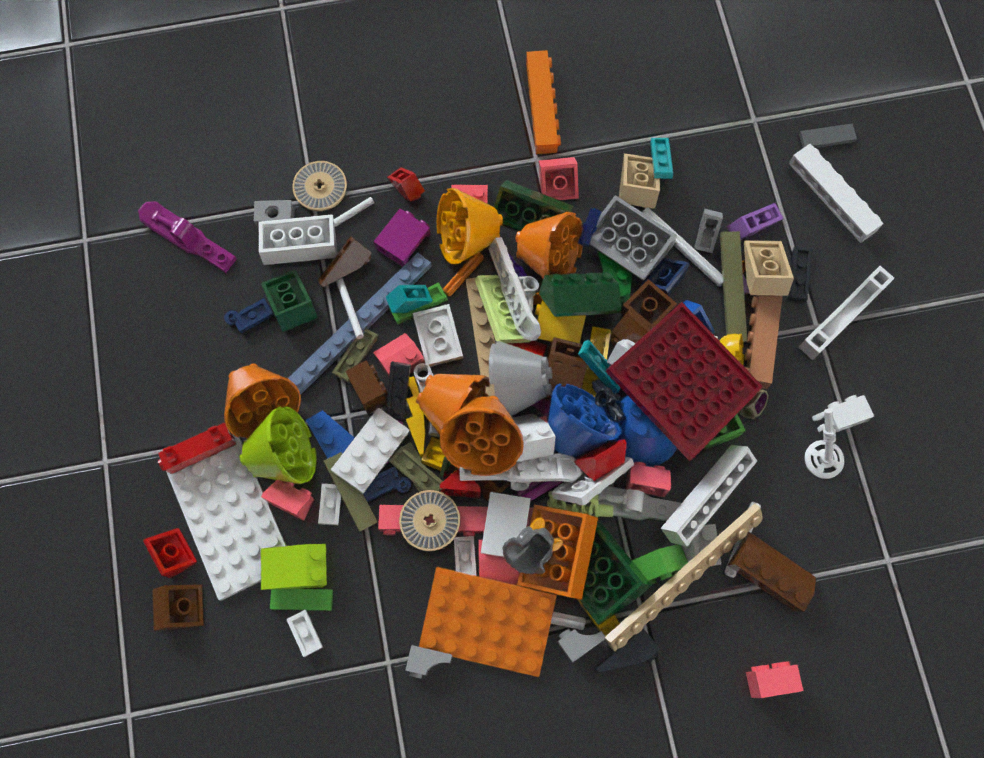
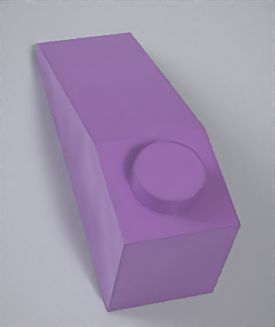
M773 203L738 218L728 225L727 228L729 232L740 231V240H743L784 218L777 205Z

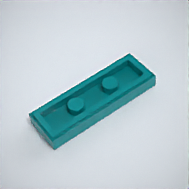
M651 138L650 145L654 178L672 179L673 167L669 138Z
M590 340L584 341L578 355L606 387L610 388L613 393H618L620 386L605 372L611 364L607 362Z

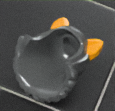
M540 517L535 519L530 526L524 528L517 538L512 537L504 543L502 548L504 559L519 573L543 574L546 571L543 568V564L551 558L553 551L558 550L562 546L563 540L553 538L549 530L545 528L544 519Z

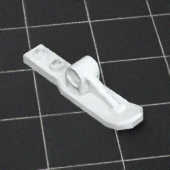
M502 237L495 238L489 247V252L500 278L501 289L515 327L524 339L535 341L541 335L540 324L532 314L533 297L539 288V283L531 276L518 277Z
M554 454L516 462L511 469L497 475L470 474L471 471L462 467L459 468L460 481L507 480L511 482V489L522 491L526 490L531 482L565 481L574 483L581 477V469L575 465L574 461L576 459L572 456Z
M607 486L598 494V504L613 505V516L634 520L650 518L667 521L682 504L652 498L639 490H627Z

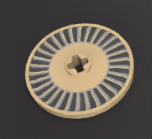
M315 161L303 166L293 180V193L296 200L303 207L312 211L332 209L343 200L347 191V181L343 171L335 164L327 161ZM319 183H322L321 188L318 189Z
M435 490L421 491L410 497L402 507L399 518L400 529L406 541L413 547L423 551L440 550L449 545L459 531V510L454 501L446 494ZM432 515L435 523H431L428 526L424 519Z

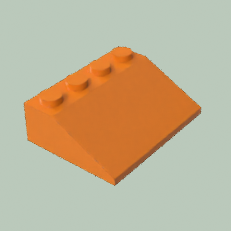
M534 505L530 525L535 519L543 518L545 528L549 530L553 538L562 539L563 544L558 550L553 551L551 558L543 564V568L546 570L543 574L519 573L517 585L582 600L598 518L588 514Z

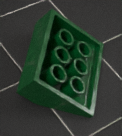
M597 522L582 600H579L595 622L600 625L638 599L652 585L604 525Z

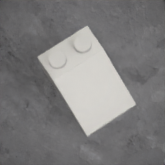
M534 414L512 417L522 432L524 440L523 453L517 462L554 455L556 436L547 422Z

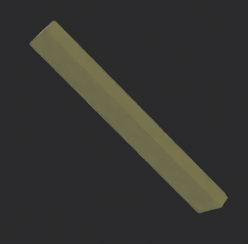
M740 231L721 232L720 245L726 335L742 334L743 343H746L747 330Z

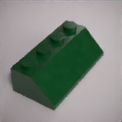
M508 180L500 186L494 205L498 214H501L503 217V224L520 231L529 223L565 212H572L574 207Z
M571 273L544 276L539 295L555 317L616 314L622 311L619 283L611 273Z

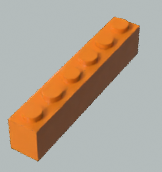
M548 50L527 52L526 66L536 154L557 153L558 146H561V137L557 135V130H559V120L555 119L557 103H553L555 88L551 86V83H554L553 72L550 73L552 58L548 57Z

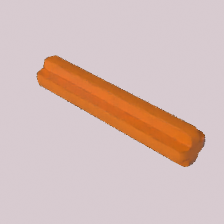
M480 252L473 255L443 288L447 296H451L484 260V256Z

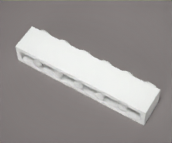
M809 144L793 155L789 162L790 166L860 243L878 231L883 225L880 217L872 212L868 204L861 200L855 190L844 181L843 177L832 168L831 164L820 155L816 148Z
M731 445L661 527V530L671 543L688 546L751 470L757 460L748 447Z

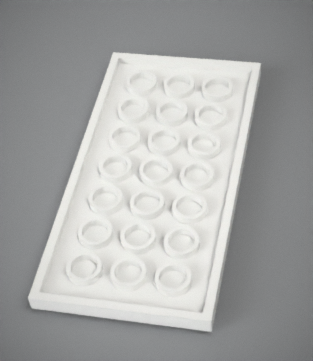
M234 436L236 445L173 474L167 472L217 598L220 601L261 582V548L287 546L268 502L261 497L264 492L258 478L253 477L246 465L244 466L240 462L243 444L240 437Z

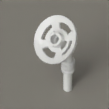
M825 409L824 438L812 443L807 448L804 458L806 467L813 475L822 479H829L842 471L844 456L841 449L834 444L836 441V430L833 428V410ZM819 445H825V449H821L820 451H817L814 448ZM834 449L836 450V452H837L838 455H839V462H838L837 454L835 453ZM811 456H813L814 463L817 466V468L813 466L811 462ZM832 466L836 468V470L831 473H823L824 468H830Z

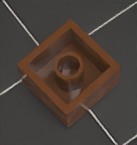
M648 279L623 305L621 314L625 315L630 310L652 329L676 307L677 303Z
M366 360L345 371L367 414L387 405V390L383 382L380 381L373 364L369 366Z

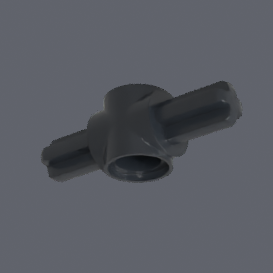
M600 379L593 380L592 388L596 392L595 404L603 408L606 413H610L615 422L624 421L625 414L620 408V395L613 393Z

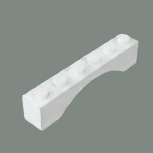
M879 266L804 340L799 348L813 360L889 285L894 277Z

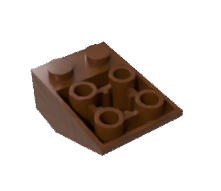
M553 337L547 353L548 367L552 368V379H549L552 392L558 384H561L563 387L566 384L578 388L582 387L587 364L578 353L583 344ZM552 395L547 396L544 399L551 400Z

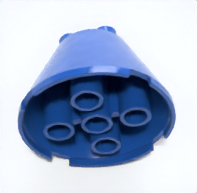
M558 384L553 389L547 423L556 436L554 452L578 458L620 436L622 432L620 423L615 422L612 416L595 404V397L570 384H566L565 387Z
M628 395L622 397L620 408L625 414V420L619 422L622 432L613 441L625 439L627 443L625 457L632 458L633 462H642L648 467H654L667 461L675 453L677 447Z

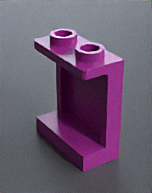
M399 209L374 240L375 249L403 267L409 262L408 258L422 240L431 235L430 227L425 221L417 220L409 211Z

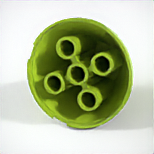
M277 407L244 441L240 462L242 465H246L255 478L262 477L302 484L310 481L315 473L316 450L311 447L309 437H312L302 417L290 407Z

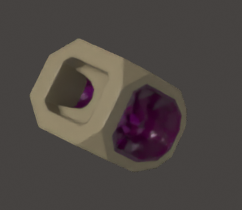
M761 389L738 413L749 419H755L760 416L768 401L769 395L767 391Z

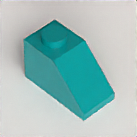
M398 285L386 296L392 313H407L433 301L426 285Z

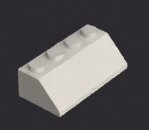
M333 215L259 222V254L263 264L335 258L337 255V240Z

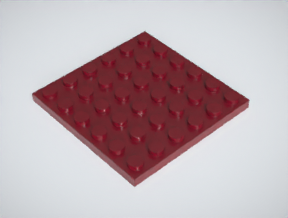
M683 302L676 306L605 371L689 461L763 388Z

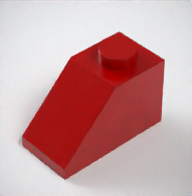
M402 167L387 177L403 198L409 201L417 200L425 192L416 174Z

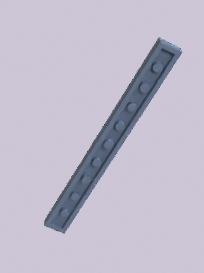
M417 253L356 312L362 333H364L365 329L370 328L389 309L386 296L398 285H414L432 267L427 259ZM350 319L288 378L297 386L300 395L356 339Z

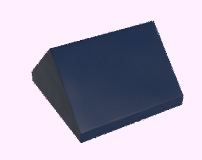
M663 258L641 283V286L649 279L669 296L685 276L690 264L684 261Z

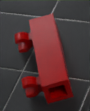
M222 423L218 426L210 427L207 431L172 447L168 446L162 449L163 451L158 452L160 457L158 463L163 471L165 470L173 474L237 443L226 424Z

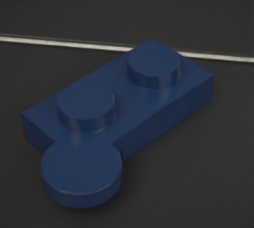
M265 298L241 310L239 314L234 310L228 311L224 316V320L228 325H236L242 334L273 317L274 314Z
M393 467L378 474L363 494L367 502L395 489L400 493H407L411 489V481L406 477L400 478L396 468Z

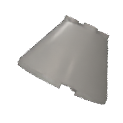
M495 341L496 344H492L489 355L490 384H494V396L498 397L511 416L552 395V387L549 384V379H552V368L548 367L547 357L501 341Z

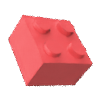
M790 661L771 664L772 668H769V665L751 667L752 671L746 672L751 698H765L803 691L798 665H790Z

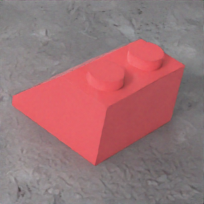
M575 157L539 161L542 194L557 200L579 199L578 164Z
M406 333L373 352L388 377L392 361L411 364L410 373L414 371L418 364H425L423 355Z
M634 462V466L628 469L625 489L639 490L648 495L665 497L671 489L670 470H665L663 466L655 465L654 467H648L645 463Z
M276 480L262 494L261 497L269 504L302 521L305 520L315 501L310 491L304 488L298 490L294 488L295 484Z

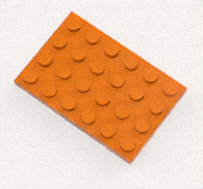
M436 567L419 647L451 654L455 658L539 677L557 594Z

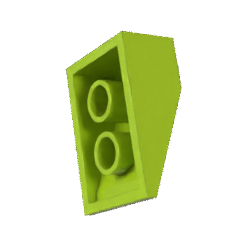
M326 544L261 548V590L323 588L327 585Z

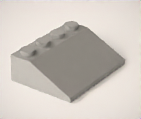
M615 195L582 240L644 281L676 243L677 235Z

